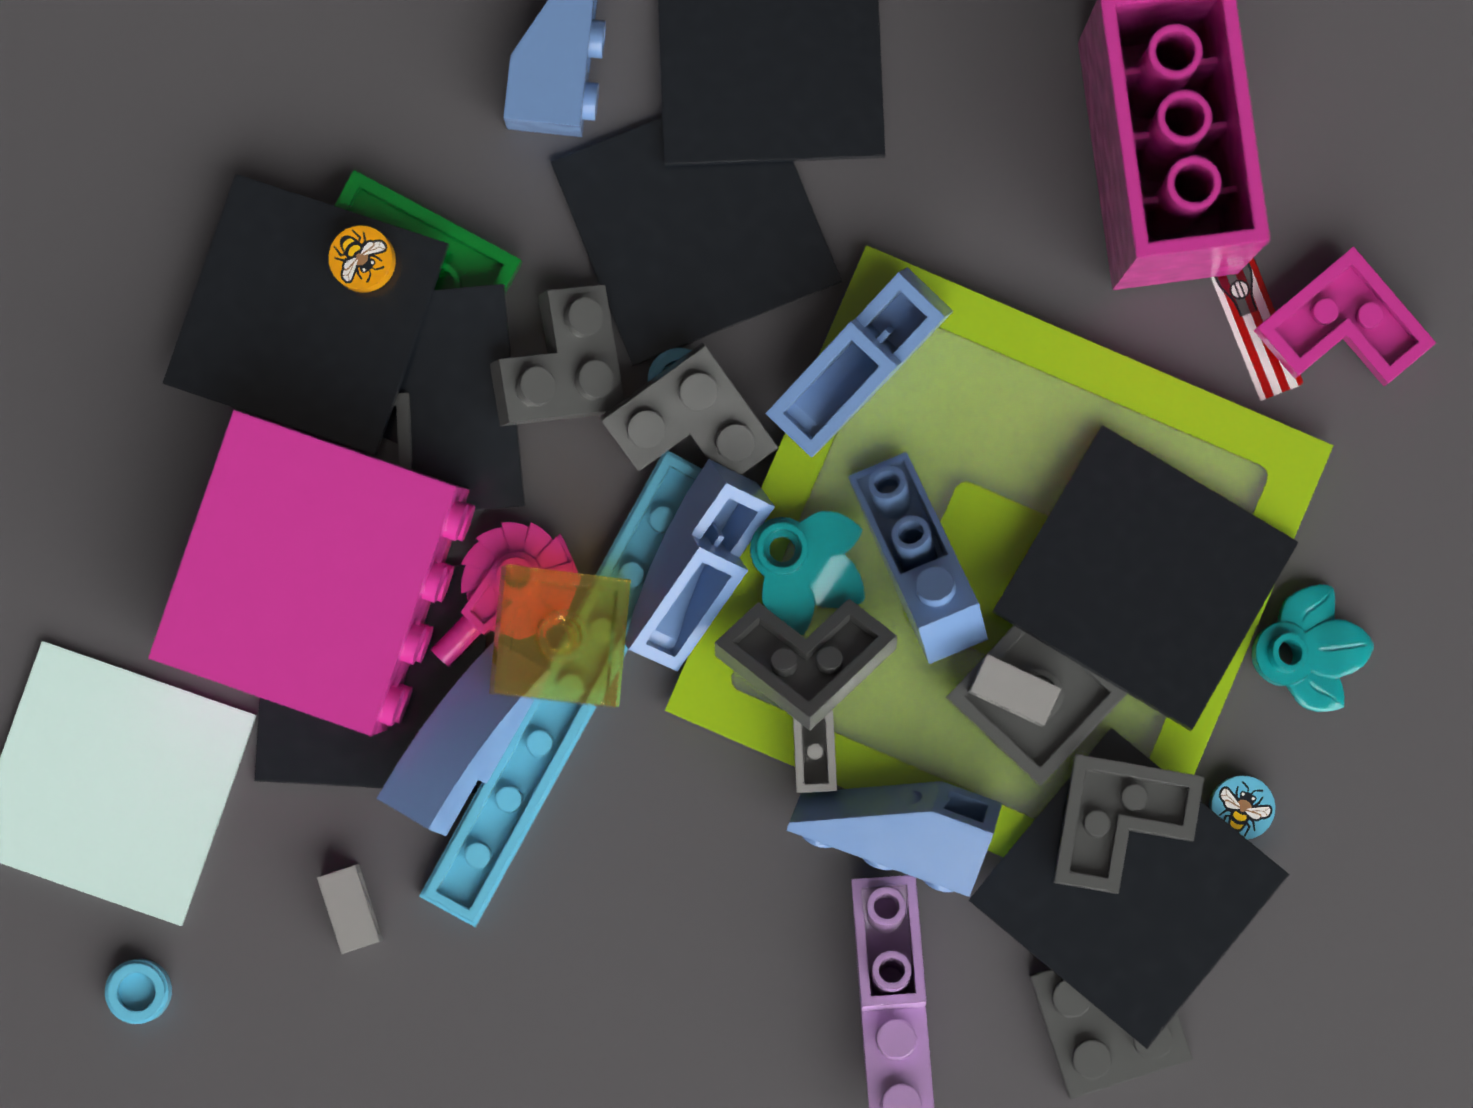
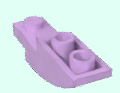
M903 875L852 879L855 945L868 1107L934 1108L916 877Z

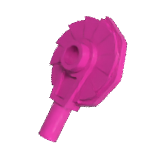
M502 522L501 528L489 530L476 537L479 542L468 551L461 563L466 565L462 575L461 594L466 593L468 600L461 610L463 616L430 649L446 666L449 667L481 633L486 635L493 631L511 639L522 640L563 621L580 577L561 534L552 539L546 531L530 522V526L513 522Z

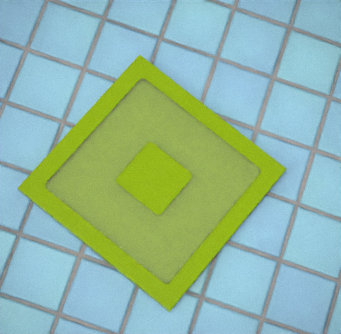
M866 245L819 355L850 321L857 318L893 277L907 267L945 302L953 312L815 456L811 458L786 433L784 434L761 487L775 506L765 522L777 517H787L801 522L819 511H832L840 513L862 528V534L855 545L845 553L860 573L864 585L865 599L858 606L897 635V649L832 709L837 786L844 789L943 781L1001 802V810L987 851L1004 858L1070 778L1074 755L1088 756L1110 728H1113L1161 769L1194 775L1271 595L1270 592L1193 730L1189 731L1127 694L1041 786H1038L957 710L945 697L1013 626V624L992 611L1100 427L1104 425L1293 539L1296 536L1334 445ZM904 452H907L978 600L988 640L931 664L928 663L906 616L848 476ZM777 538L770 544L769 551L776 561L785 562L793 557L794 546L786 538ZM750 542L740 556L748 572L688 656L665 711L795 767L793 717L715 656L714 642L758 602L764 606L762 602V588L765 576L755 568L752 562ZM815 605L811 623L805 634L801 636L806 639L838 608H822Z

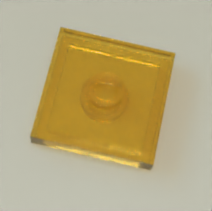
M508 564L501 566L489 694L606 708L619 707L631 580Z

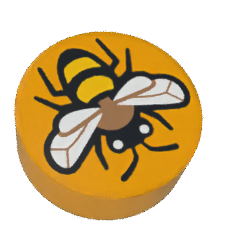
M353 226L345 229L334 239L329 250L328 260L331 272L341 284L352 291L361 293L375 291L384 286L393 275L396 265L394 248L381 232L372 227Z

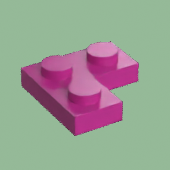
M1354 246L1254 330L1294 379L1343 339L1383 387L1436 344L1434 339Z

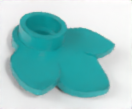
M819 511L801 522L787 517H777L764 522L755 531L750 544L752 562L755 568L765 576L762 588V602L764 606L800 635H804L811 623L815 605L822 608H839L848 599H851L857 605L862 603L865 599V591L861 575L853 562L845 555L860 538L862 528L850 518L832 511ZM777 538L790 540L794 546L793 557L785 562L776 561L769 551L772 541Z
M1320 584L1298 590L1283 601L1277 623L1266 626L1258 633L1253 643L1251 656L1256 671L1264 680L1273 685L1286 686L1296 702L1303 708L1314 712H1328L1344 707L1345 695L1340 677L1352 674L1363 667L1372 654L1374 643L1360 626L1347 620L1335 619L1334 588L1329 585ZM1282 642L1287 643L1292 651L1293 659L1289 665L1284 663L1279 656V647Z

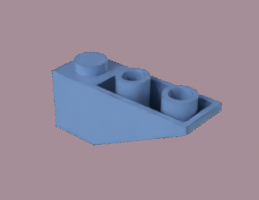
M548 0L510 55L503 117L507 129L582 137L584 120H596L599 83L588 82L591 57L602 59L606 34V21L595 19L597 0Z
M907 452L848 476L894 588L928 663H934L988 640L978 600Z
M943 781L840 789L827 792H806L800 794L786 831L802 836L808 843L821 848L833 847L861 857L867 864L877 869H894L916 877L935 890L941 892L954 891L970 897L994 834L1002 803Z

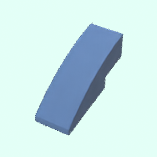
M908 267L903 269L893 277L856 319L850 321L765 414L812 458L950 316L953 310Z
M708 459L678 508L649 568L624 642L628 650L678 672L748 572L740 556L751 542L755 531L763 525L775 508L757 482Z
M494 641L467 669L422 726L376 799L425 828L447 836L477 781L479 780L486 784L489 781L550 672Z

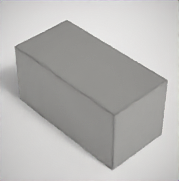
M987 654L982 660L968 693L1036 725L1044 726L1061 688Z
M833 710L810 731L793 718L796 793L837 791Z
M359 864L317 877L341 954L384 940Z

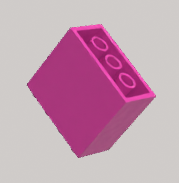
M1097 0L1078 41L1112 290L1238 274L1270 241L1236 0Z
M233 410L148 659L370 736L388 730V727L392 726L394 722L400 724L408 707L413 689L403 684L410 664L413 665L415 661L422 662L433 633V626L424 624L431 602L443 601L454 572V566L445 563L452 541L459 540L463 542L473 518L475 505L466 502L470 489L282 424Z

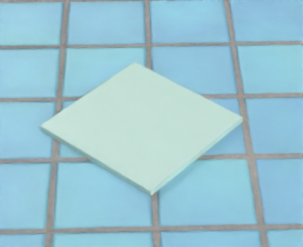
M42 641L0 756V863L183 926L257 715Z

